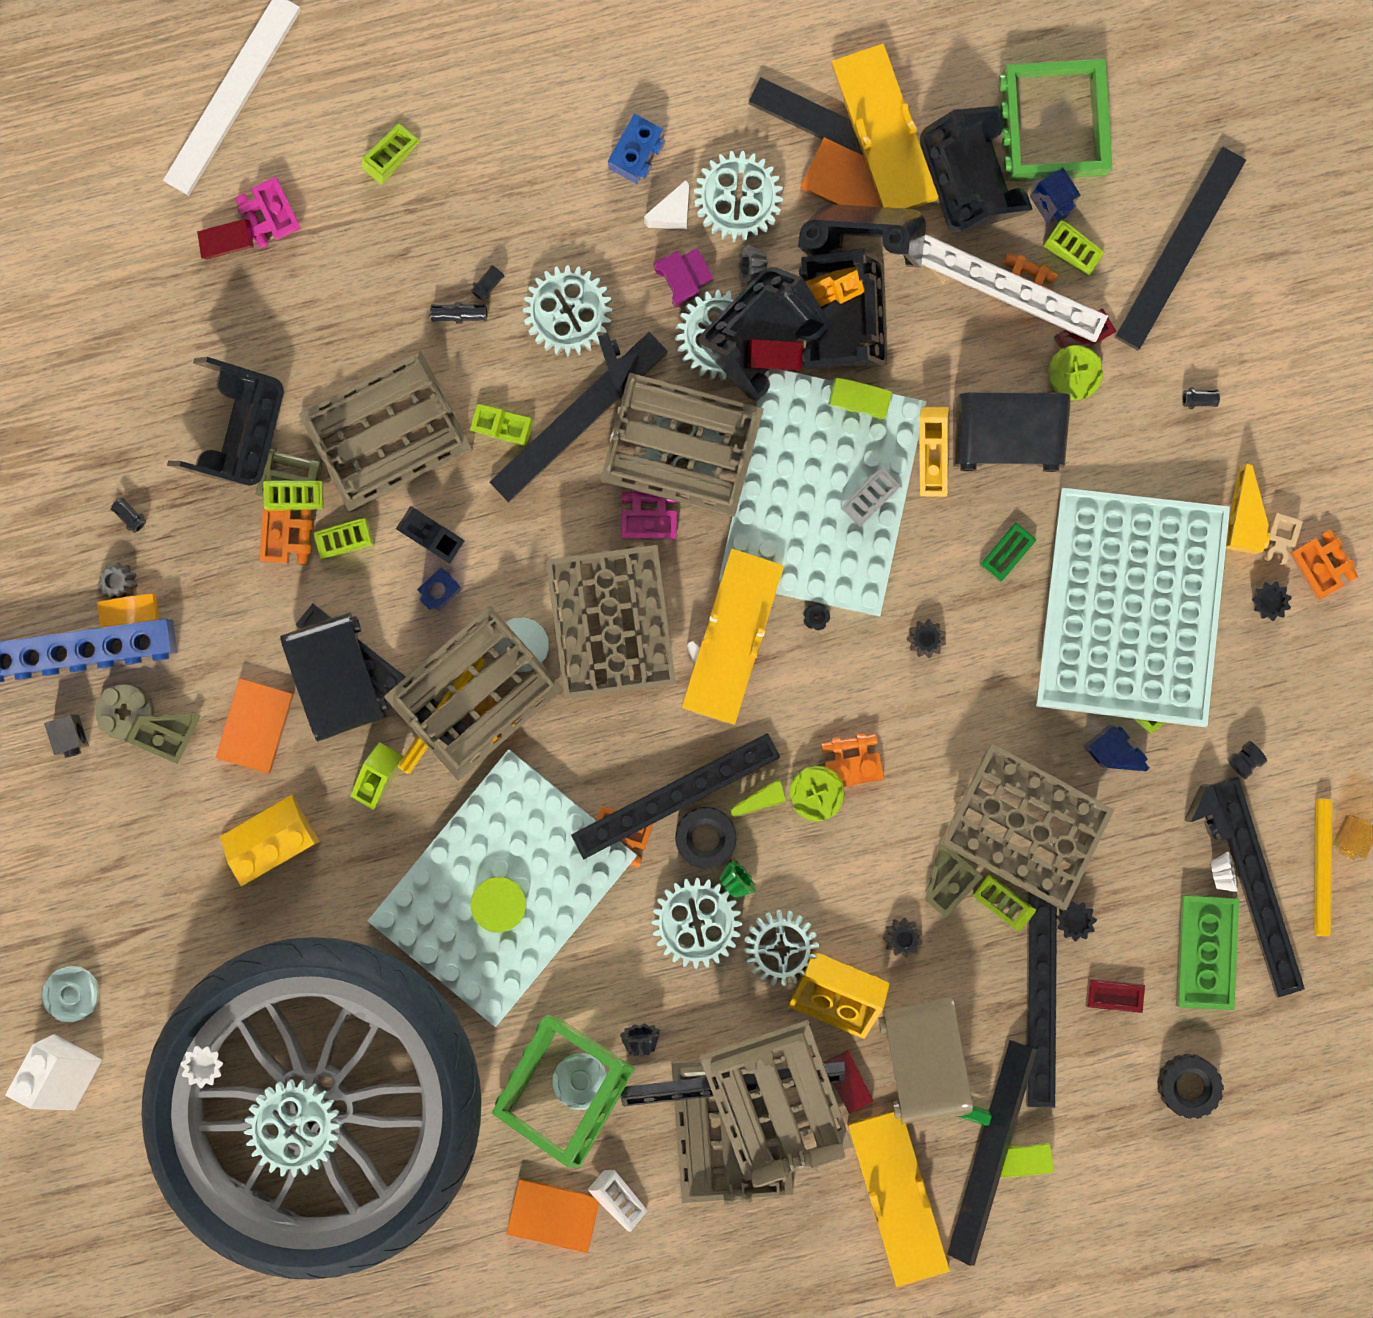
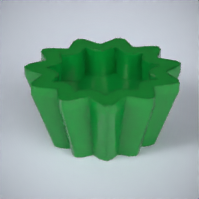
M731 859L720 876L725 890L735 898L756 891L755 883L752 881L751 875L746 872L745 867L741 866L738 861L734 862Z

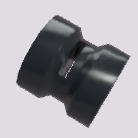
M1251 741L1246 742L1239 753H1233L1227 758L1231 767L1243 779L1250 777L1256 767H1262L1268 761L1264 753Z

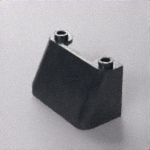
M999 106L954 109L925 127L920 135L921 149L936 188L946 224L952 232L958 233L1018 217L1033 210L1026 191L1020 188L1008 191L992 144V140L1002 133L1004 125Z
M825 205L801 227L798 248L808 256L830 253L835 248L842 249L844 235L882 237V244L888 252L895 255H903L907 267L921 268L926 220L919 211L914 209Z
M864 248L801 257L802 266L799 268V276L803 277L805 282L830 272L856 267L859 280L862 281L864 293L840 304L837 300H834L821 307L831 325L818 339L808 342L806 347L803 348L802 359L805 367L809 369L885 366L887 361L884 271L881 259Z
M771 267L763 270L703 331L699 342L706 353L748 398L757 402L767 393L770 387V380L764 375L769 369L747 368L748 340L795 342L798 338L807 341L816 340L831 324L803 277L777 267Z
M968 392L959 394L953 401V467H960V471L970 472L977 471V466L983 464H1037L1038 467H1043V472H1059L1060 468L1065 466L1070 394Z
M351 612L280 636L283 651L310 728L317 742L383 719L387 716L386 711H389L384 695L379 696L378 692L374 690L357 641L358 633L362 632L357 616L352 617Z

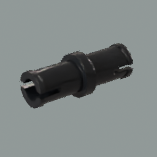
M455 302V304L451 305L431 304L430 317L432 322L455 321L456 324H462L463 321L487 322L488 308L487 304H463L462 302Z

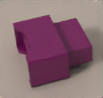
M698 248L683 256L676 251L653 263L656 274L666 279L673 293L672 304L674 308L699 296V288L714 280Z

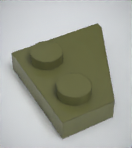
M197 713L137 715L125 741L178 764L201 715Z
M940 844L925 900L947 918L983 876L956 852Z

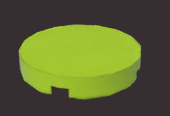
M1069 345L1060 349L1052 357L1048 366V380L1051 388L1056 393L1070 394V400H1080L1091 396L1099 388L1103 379L1100 357L1094 350L1083 345Z
M811 766L795 776L790 785L789 796L794 809L799 815L807 820L819 822L829 819L838 813L844 804L845 789L837 773L827 767Z
M496 876L486 879L477 886L472 894L470 907L472 916L479 926L489 932L502 933L510 931L521 922L525 915L527 900L525 892L517 882L509 878Z

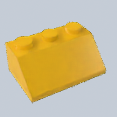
M293 794L220 836L227 863L241 887L255 881L320 843Z
M812 951L811 954H814L817 958H809L807 967L803 968L804 975H800L788 1007L865 1039L884 1008L890 983L829 958L826 955Z

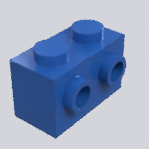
M634 113L608 159V168L638 184L641 177L645 179L652 168V164L649 162L654 153L659 155L664 147L666 140L663 139V129Z

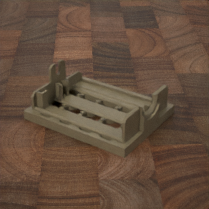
M421 351L299 414L350 513L472 451L463 430ZM429 387L433 394L419 401L416 392ZM411 396L415 405L395 414L391 405ZM386 408L390 417L371 427L367 417ZM443 415L448 425L435 431L431 421ZM362 421L366 430L346 439L342 430ZM422 425H426L430 435L411 444L406 434ZM337 433L341 443L327 449L323 440ZM401 437L406 447L386 457L382 446ZM373 450H377L381 460L362 469L357 459ZM450 451L451 455L449 454L441 458L440 460L438 459L439 456H444L447 452ZM352 462L356 473L342 479L338 468ZM424 464L426 465V468L424 467L414 473V469L421 468ZM399 477L402 478V480H399V481H397V482L391 484V486L389 485V482L395 481V480H397ZM375 489L377 490V493L375 492L365 498L364 495L372 493Z
M629 373L620 407L618 406L600 481L735 517L764 408ZM648 384L659 388L661 387V389L648 386ZM675 391H677L678 393L686 394V395L688 394V396L676 394ZM703 398L704 400H708V401H712V402L715 401V404H714V403H710V402L703 401V400H701V399ZM729 405L734 408L742 409V411L729 408ZM630 408L645 412L642 422L627 419ZM650 413L672 419L669 430L648 424ZM677 421L698 426L696 437L676 432ZM704 428L725 433L723 444L702 439ZM731 435L746 439L743 449H739L736 444L735 447L728 446ZM620 440L636 444L633 455L618 451ZM645 446L663 451L661 461L656 462L639 457L641 447ZM672 453L690 458L687 470L667 465L668 454ZM695 460L716 465L714 477L694 472ZM722 467L737 471L735 482L720 479ZM622 478L628 479V480H630V481H632V480H633V481H636V483H635V485H634V483H630V482H626V481H623V482H622ZM649 485H652L656 488H663V490L661 492L660 490L652 488L649 489ZM676 492L681 493L682 495H689L690 497L688 499L686 497L678 495L676 496ZM703 499L708 500L709 502H715L717 504L716 506H714L712 504H708L705 502L703 503Z
M657 545L546 560L565 699L676 684ZM626 558L628 576L627 574L616 576L614 560ZM592 563L594 579L583 580L582 583L580 564ZM656 566L655 573L656 579H658L655 581L653 579L652 567ZM629 578L632 605L631 602L620 604L617 581H625ZM553 580H557L558 582V594H555L556 588L555 582H553ZM595 585L598 607L586 608L583 586ZM657 594H660V596H659V603H660V606H661L662 608H657V602H656V595H657ZM561 607L563 621L559 622L560 617L557 608ZM633 608L635 630L624 631L621 609ZM599 612L601 635L590 636L587 614ZM659 622H664L662 625L665 636H661ZM562 635H565V643L567 649H563L564 646L563 639L561 637ZM636 636L639 658L627 659L625 637ZM602 640L605 662L593 664L591 642ZM663 650H667V662H669L667 664L664 661ZM640 659L642 677L630 680L628 665L639 664ZM566 663H569L570 677H566ZM594 668L595 670L606 668L608 684L606 682L596 683Z
M489 606L388 692L384 698L459 781L559 694L563 687L495 610ZM476 624H479V626L476 629H474L470 634L468 633L472 628L476 626ZM506 637L512 646H508L506 651L500 655L492 647ZM455 642L458 643L449 652L446 651V649L448 650L451 646L455 644ZM489 650L496 660L481 673H478L471 665ZM434 660L437 661L428 670L425 669V667L427 668L429 665H431L434 662ZM528 662L534 669V672L522 681L516 674V671ZM468 668V671L475 678L458 692L451 683ZM511 676L519 685L501 700V697L494 690ZM413 678L416 679V680H415L412 684H410L406 689L403 687V686H406L408 683H410V682L413 680ZM447 686L453 697L436 710L430 701ZM490 694L497 704L480 718L473 708ZM543 697L544 700L539 702L534 708L532 705ZM426 706L432 715L420 724L415 714ZM469 713L476 722L459 736L452 726ZM520 715H522L523 718H521L513 726L511 723L515 721ZM448 731L456 740L444 749L436 740ZM501 733L502 737L500 736L492 745L490 742ZM480 752L481 755L476 757L471 764L469 760Z
M989 744L969 786L965 787L960 795L963 797L962 800L956 803L953 811L955 814L940 844L1062 910H1067L1114 809L1002 748ZM1007 759L1014 764L1005 762V760ZM1030 772H1032L1034 775H1036V776H1038V777H1033V776H1031V775H1029V774H1030ZM983 778L998 785L993 795L979 788ZM1056 785V787L1066 791V793L1064 794L1063 791L1055 789L1054 786ZM1004 789L1022 798L1018 808L1000 799ZM1080 799V800H1082V801H1084V802H1086V803H1088V804H1091V805H1090V807H1089L1087 804H1085V803L1082 804V803H1080L1078 800ZM1028 802L1046 811L1042 822L1024 812ZM968 808L983 815L978 825L964 817ZM1053 815L1071 825L1067 835L1049 826ZM989 819L1007 828L1003 838L985 829ZM1077 829H1080L1082 832L1076 841L1073 837ZM1013 833L1032 842L1028 851L1011 842H1007L1010 841ZM1038 846L1056 855L1052 865L1033 855ZM963 847L966 848V849H968V850H970V851L973 852L974 854H972V853H970L969 851L963 849ZM1064 859L1071 865L1068 869H1063L1062 871L1059 869V866ZM988 861L994 863L995 865H997V866H999V867H996V866H994L993 864L988 863ZM1012 874H1014V875L1018 876L1019 878L1023 879V881L1020 880V879H1018L1017 877L1013 876Z
M808 1020L700 1055L703 1069L745 1181L752 1179L753 1186L756 1188L782 1179L785 1182L787 1176L798 1169L811 1167L814 1171L818 1172L817 1168L845 1158L844 1149L852 1147V1143ZM809 1045H811L814 1056L810 1054ZM783 1049L784 1053L773 1056V1052ZM787 1060L792 1077L781 1080L775 1064ZM817 1070H820L823 1079L821 1081L819 1079ZM754 1073L759 1088L748 1091L743 1075ZM714 1077H716L719 1087L717 1086ZM796 1085L801 1101L790 1105L784 1088ZM826 1094H828L831 1101L830 1105L828 1104ZM763 1096L768 1112L757 1115L752 1099ZM723 1101H725L728 1111L726 1110ZM804 1108L810 1125L798 1129L793 1113ZM835 1118H837L839 1129L836 1127ZM771 1120L777 1136L766 1140L761 1123ZM732 1125H734V1128H735V1131H736L737 1135H735V1132L733 1131ZM813 1133L817 1147L806 1150L802 1136ZM780 1144L785 1157L774 1160L769 1147ZM741 1149H743V1152H744V1155H745V1158H746V1159H744V1156L742 1155Z
M700 1059L671 1062L673 1081L705 1078L706 1074ZM783 1062L775 1064L777 1069H783ZM763 1096L753 1099L757 1115L768 1112ZM707 1097L674 1101L682 1203L724 1200V1204H734V1200H742L743 1203L752 1202V1198L793 1195L792 1173L787 1176L785 1182L782 1179L758 1188H748V1181H745L720 1111L709 1112V1119L720 1118L722 1139H712L710 1146ZM723 1101V1104L726 1110L728 1111L725 1101ZM681 1112L684 1114V1125L681 1124ZM771 1120L761 1123L766 1140L777 1136ZM732 1125L733 1131L735 1132V1135H737L734 1125ZM683 1140H686V1153L683 1152ZM780 1144L769 1147L774 1160L785 1157ZM722 1146L724 1167H713L712 1172L711 1147ZM741 1149L742 1155L744 1156V1159H746L743 1149ZM685 1168H688L689 1181H686ZM714 1174H725L726 1190L715 1191L713 1185Z

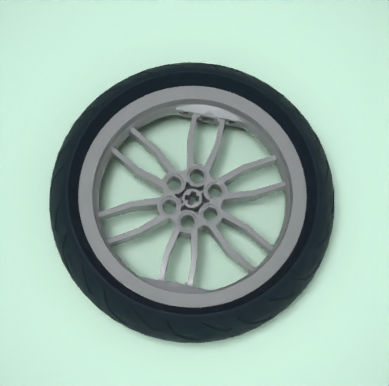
M307 937L286 939L248 950L223 963L190 990L169 1017L153 1048L143 1086L141 1117L147 1158L155 1181L169 1206L193 1235L224 1258L245 1268L282 1278L312 1280L340 1277L376 1266L412 1245L438 1221L461 1189L470 1169L480 1131L482 1102L480 1078L469 1039L456 1014L431 983L408 965L376 948L336 938ZM298 997H325L343 1007L327 1036L317 1069H310L308 1067L296 1033L279 1008L278 1002ZM264 1007L268 1009L285 1040L293 1065L290 1071H287L267 1051L248 1022L247 1018ZM352 1013L359 1019L370 1023L371 1029L357 1053L340 1070L330 1065L337 1036L348 1015ZM238 1027L256 1059L277 1083L281 1081L286 1088L288 1081L293 1076H299L305 1080V1089L309 1090L311 1086L316 1084L315 1093L317 1095L325 1090L326 1095L323 1100L325 1102L334 1100L333 1104L329 1107L330 1111L336 1110L334 1105L336 1100L344 1101L347 1104V1112H339L333 1118V1121L341 1122V1126L333 1130L340 1134V1138L331 1142L334 1144L338 1143L360 1165L378 1193V1196L359 1206L339 1171L334 1152L327 1151L330 1158L327 1162L323 1160L322 1162L329 1181L348 1210L344 1213L321 1217H305L284 1207L282 1204L298 1175L296 1177L292 1176L291 1169L279 1196L274 1200L267 1194L255 1190L256 1186H254L268 1162L262 1166L259 1165L260 1161L257 1163L246 1185L230 1177L214 1154L206 1131H242L252 1127V1125L245 1122V1119L205 1121L203 1111L204 1097H238L256 1101L259 1095L267 1098L265 1094L266 1089L246 1086L207 1087L205 1085L203 1088H200L197 1083L189 1085V1078L182 1076L185 1069L180 1064L186 1060L185 1053L193 1052L195 1046H199L202 1049L209 1046L212 1052H218L227 1037ZM379 1028L398 1037L412 1059L419 1083H382L353 1090L345 1087L343 1084L345 1077L367 1052ZM322 1075L329 1076L332 1079L333 1086L331 1088H325L321 1085L320 1077ZM414 1092L422 1094V1116H383L357 1110L358 1100L380 1094ZM286 1101L290 1106V1113H298L297 1104L293 1101ZM274 1110V1115L280 1117L278 1111ZM307 1121L309 1131L312 1133L320 1132V1125L316 1121ZM345 1122L380 1128L415 1126L420 1128L416 1146L407 1165L389 1187L383 1182L369 1155L345 1129ZM295 1123L288 1129L291 1133H293V1126H297ZM306 1140L308 1145H313L310 1140ZM293 1142L288 1143V1147L295 1150L294 1155H299L301 1152L299 1145Z

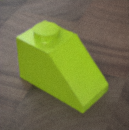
M379 742L363 763L350 796L374 810L395 776L398 764L403 756Z

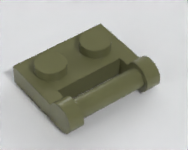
M270 448L263 477L257 485L255 495L264 497V481H317L322 468V459L314 457L312 460L279 453L276 449ZM274 463L309 470L306 478L274 471L272 468ZM297 488V503H302V488ZM308 488L309 503L313 502V488ZM274 489V500H278V489ZM285 489L286 502L290 503V489Z

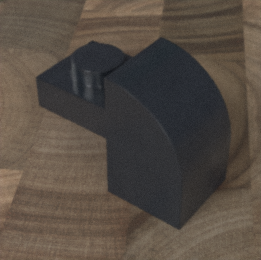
M412 506L409 507L396 527V530L449 564L465 541Z

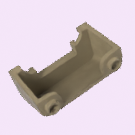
M952 997L883 1011V1017H878L880 1033H886L890 1045L898 1091V1101H893L895 1118H900L901 1125L969 1115L973 1110L972 1098Z

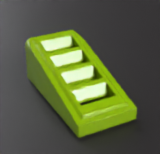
M398 123L362 158L363 170L383 185L419 144V139ZM398 136L407 144L403 146L395 138ZM391 145L392 147H394L398 151V153L396 154L388 146ZM382 153L390 159L389 162L381 156Z
M1062 219L1043 245V247L1087 276L1091 274L1105 253ZM1061 234H1064L1066 238L1060 245L1057 240ZM1070 240H1073L1075 244L1073 245L1071 250L1068 251L1065 248L1070 242ZM1079 246H1082L1085 249L1079 258L1075 257V252ZM1091 252L1094 255L1088 264L1085 265L1083 260Z
M323 481L263 482L264 509L267 511L324 509ZM297 488H302V503H297ZM308 488H313L314 503H309ZM274 489H278V503H274ZM285 489H290V503H286Z
M366 518L314 532L321 560L374 546L369 522ZM356 528H359L360 534L362 537V541L357 542L354 530ZM349 530L352 544L347 545L344 531ZM338 533L342 545V547L337 548L334 538V534ZM325 536L329 537L332 549L330 551H326L323 539Z
M781 781L772 782L730 809L732 816L735 817L785 802L786 798Z
M990 874L987 875L972 895L1017 931H1021L1036 912L1034 907ZM995 885L997 888L988 900L984 898L992 886ZM1004 892L1006 895L996 907L994 903ZM1013 899V900L1015 901V903L1012 905V907H1011V908L1008 910V912L1005 914V913L1003 912V910L1007 907V905H1008V904L1010 903V901ZM1022 906L1023 910L1020 912L1017 918L1013 920L1012 918Z

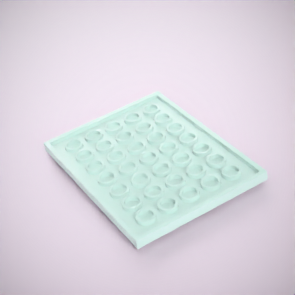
M769 369L764 375L770 380V387L767 393L757 401L756 407L764 408L737 511L735 517H732L718 582L721 581L729 552L732 548L784 565L776 591L777 595L880 616L919 438L921 407H925L926 401L892 394L886 419H878L860 412H850L828 405L833 385L831 380L780 369ZM882 467L901 487L859 527L840 507ZM880 478L876 480L886 492L890 490ZM871 486L868 488L878 500L882 498ZM863 494L859 497L870 509L874 506ZM855 502L851 505L862 517L866 514Z
M1061 488L1036 706L1205 728L1208 726L1230 507Z
M509 749L368 919V922L496 1027L636 858L637 854L619 841L583 860L571 834L596 822V820ZM496 876L509 878L517 882L525 892L527 900L525 915L521 922L510 931L502 933L489 932L479 926L472 916L470 907L472 894L477 886L486 879Z

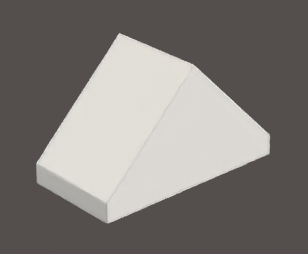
M686 180L644 216V224L648 228L687 230L689 184Z

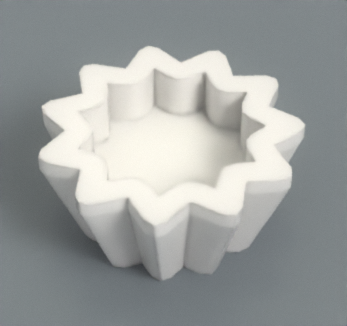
M1226 852L1211 861L1215 885L1217 889L1238 891L1230 853Z
M195 1046L193 1052L185 1053L186 1060L180 1064L185 1069L182 1076L189 1078V1085L197 1083L200 1088H203L206 1083L209 1085L214 1084V1078L221 1076L219 1068L223 1065L218 1059V1052H212L209 1046H206L204 1049Z

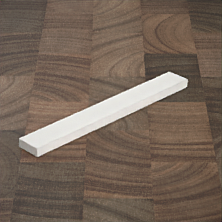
M272 0L163 179L165 183L190 196L301 12L299 6L288 0Z
M925 234L921 265L1090 341H1097L1108 317L1107 315Z

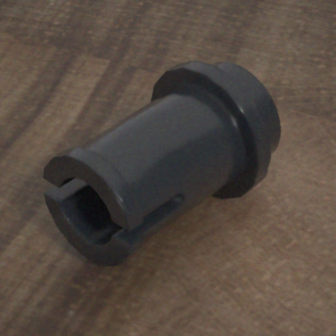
M491 265L477 283L474 282L472 284L471 292L481 301H484L486 298L489 299L491 297L489 295L490 292L505 277L504 274Z
M1190 387L1188 390H1184L1182 395L1183 406L1189 409H1194L1197 406L1218 407L1220 402L1218 389L1195 390L1193 387Z
M123 497L119 498L111 506L110 510L126 524L128 531L132 530L136 533L145 526V516L142 513L138 514Z

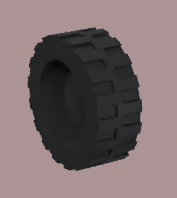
M713 807L695 808L686 813L680 820L675 834L676 846L682 858L690 863V865L702 869L715 868L725 863L732 855L737 839L735 827L730 818L724 812ZM710 824L718 830L720 839L718 845L713 850L701 851L694 846L692 834L697 826Z
M1190 1054L1174 1056V1059L1168 1060L1164 1068H1161L1160 1076L1157 1080V1083H1159L1158 1093L1161 1094L1163 1103L1174 1113L1187 1119H1199L1204 1115L1208 1116L1211 1114V1111L1219 1106V1101L1222 1100L1224 1085L1221 1081V1074L1217 1072V1068L1209 1061L1195 1054L1194 1056ZM1185 1073H1196L1203 1080V1092L1196 1099H1184L1177 1091V1082Z

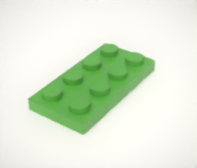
M1181 895L1177 1007L1235 1010L1239 898Z

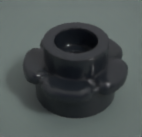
M820 603L806 607L803 612L805 616L804 624L809 629L822 630L826 627V623L830 621L829 611ZM814 615H819V619H814Z

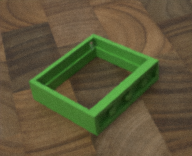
M1106 59L1006 65L1003 73L999 75L1000 83L998 86L999 91H1003L1004 101L1000 103V112L1002 118H1005L1006 129L1002 130L1003 146L1007 145V156H1004L1003 166L1005 167V172H1008L1009 181L1107 176L1113 169ZM1089 74L1095 161L1021 165L1016 78Z
M546 1015L537 1025L536 1034L531 1043L523 1050V1057L519 1065L511 1072L505 1090L497 1097L495 1101L496 1106L492 1114L567 1168H580L635 1068L561 1018ZM556 1032L610 1068L565 1150L512 1113Z

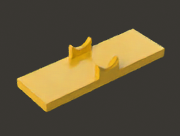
M884 43L832 60L831 67L881 207L913 209L936 201L938 194L916 135L917 128L911 118L908 103L904 102Z
M731 548L682 702V709L735 725L752 668L766 631L765 626L784 565Z
M894 1110L847 1123L896 1287L949 1272V1266L931 1210V1204L906 1124L901 1125V1119L895 1118Z

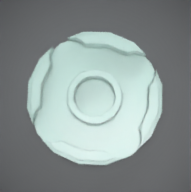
M525 617L513 618L506 622L510 629L542 664L549 651V637L544 628L536 621ZM504 637L494 646V649L501 655L512 644ZM526 662L516 672H530L534 669Z
M68 966L56 970L46 980L42 989V1001L47 1012L56 1017L55 1019L61 1022L73 1023L86 1018L95 1010L99 1002L100 989L97 980L89 971L82 967Z
M574 1053L566 1056L557 1065L553 1074L552 1087L556 1097L567 1107L585 1110L589 1108L607 1073L604 1065L592 1055Z

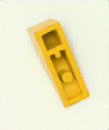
M921 407L919 416L920 496H948L949 407Z
M1245 464L1239 467L1229 515L1226 548L1258 554L1263 552L1269 545L1270 533L1267 532L1269 524L1253 466Z

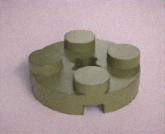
M122 684L104 690L97 702L95 714L98 727L102 732H105L112 738L125 740L136 716L154 714V708L151 700L148 699L143 690L133 685ZM123 704H126L127 709L131 710V716H126L125 720H122L121 715L118 714V709H121Z

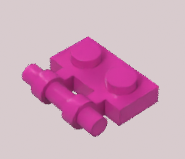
M277 177L251 188L255 199L248 201L245 194L235 198L239 205L238 212L240 216L250 220L252 238L256 241L259 248L269 245L265 235L272 231L274 238L279 240L302 229ZM261 209L266 221L259 224L255 212Z
M635 490L633 492H622V503H632V510H621V539H676L677 511H666V503H677L676 501ZM641 503H657V511L641 510Z

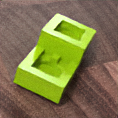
M836 377L833 381L828 405L850 412H860L878 419H886L892 392Z
M477 404L470 430L527 447L534 420L529 417L505 412L502 409Z
M1046 1142L1027 1146H1020L1019 1144L1009 1146L1001 1177L1054 1173L1050 1144Z

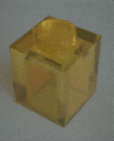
M1346 815L1332 845L1340 848L1339 854L1351 860H1355L1356 857L1366 859L1373 845V825L1356 816Z

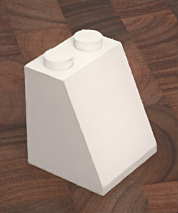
M53 1034L32 1045L5 1096L29 1109L76 1110L103 1060Z

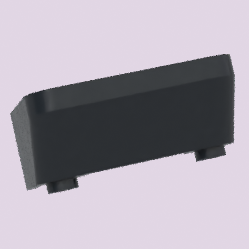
M210 357L194 358L193 364L219 372L217 379L219 392L225 397L235 400L222 452L216 450L203 451L198 456L196 465L183 461L168 460L167 466L236 484L255 485L263 477L284 394L283 385L274 377Z

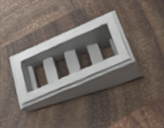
M880 467L840 508L861 527L901 486ZM878 478L890 488L888 492L876 482ZM870 486L882 497L880 500L868 490ZM862 494L874 505L871 509L859 498ZM854 502L866 513L863 517L851 506Z

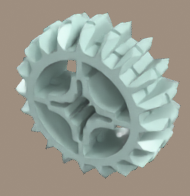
M781 910L776 911L777 919H772L770 912H767L765 915L768 922L764 924L762 919L757 918L756 922L760 928L757 930L753 926L749 927V931L755 936L754 938L750 936L745 937V942L752 944V947H745L744 953H753V956L747 958L746 962L747 964L757 963L752 968L754 974L758 973L761 969L763 970L760 976L762 981H765L768 975H771V985L776 984L777 977L781 978L782 986L787 985L786 977H791L792 982L796 984L798 981L795 974L799 972L803 976V968L807 967L809 958H817V956L811 954V949L819 948V943L810 942L811 939L817 937L816 932L806 933L811 927L809 922L800 926L803 920L801 915H798L795 921H792V911L787 912L786 919L782 918ZM784 926L797 930L804 942L788 940L785 936ZM776 927L774 940L770 943L759 945L764 933ZM780 934L785 946H790L788 951L785 950L786 953L783 954V961L778 950H773L774 946H778L777 943L780 942ZM804 951L799 962L787 969L789 956L793 953ZM759 954L774 955L778 960L779 970L767 966L761 960Z

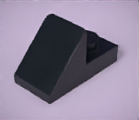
M606 333L598 336V340L617 394L622 392L629 373H632L639 359V353L617 359L616 356L621 355L616 339L610 340L609 334Z
M1200 785L1184 821L1194 822L1206 817L1207 821H1204L1210 837L1213 836L1215 840L1220 841L1231 838V832L1213 785Z

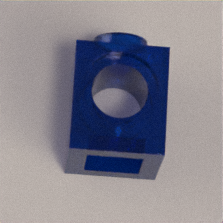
M441 567L417 589L422 594L418 599L429 610L434 607L437 611H440L463 588ZM443 584L445 594L441 598L435 599L431 594L433 586Z

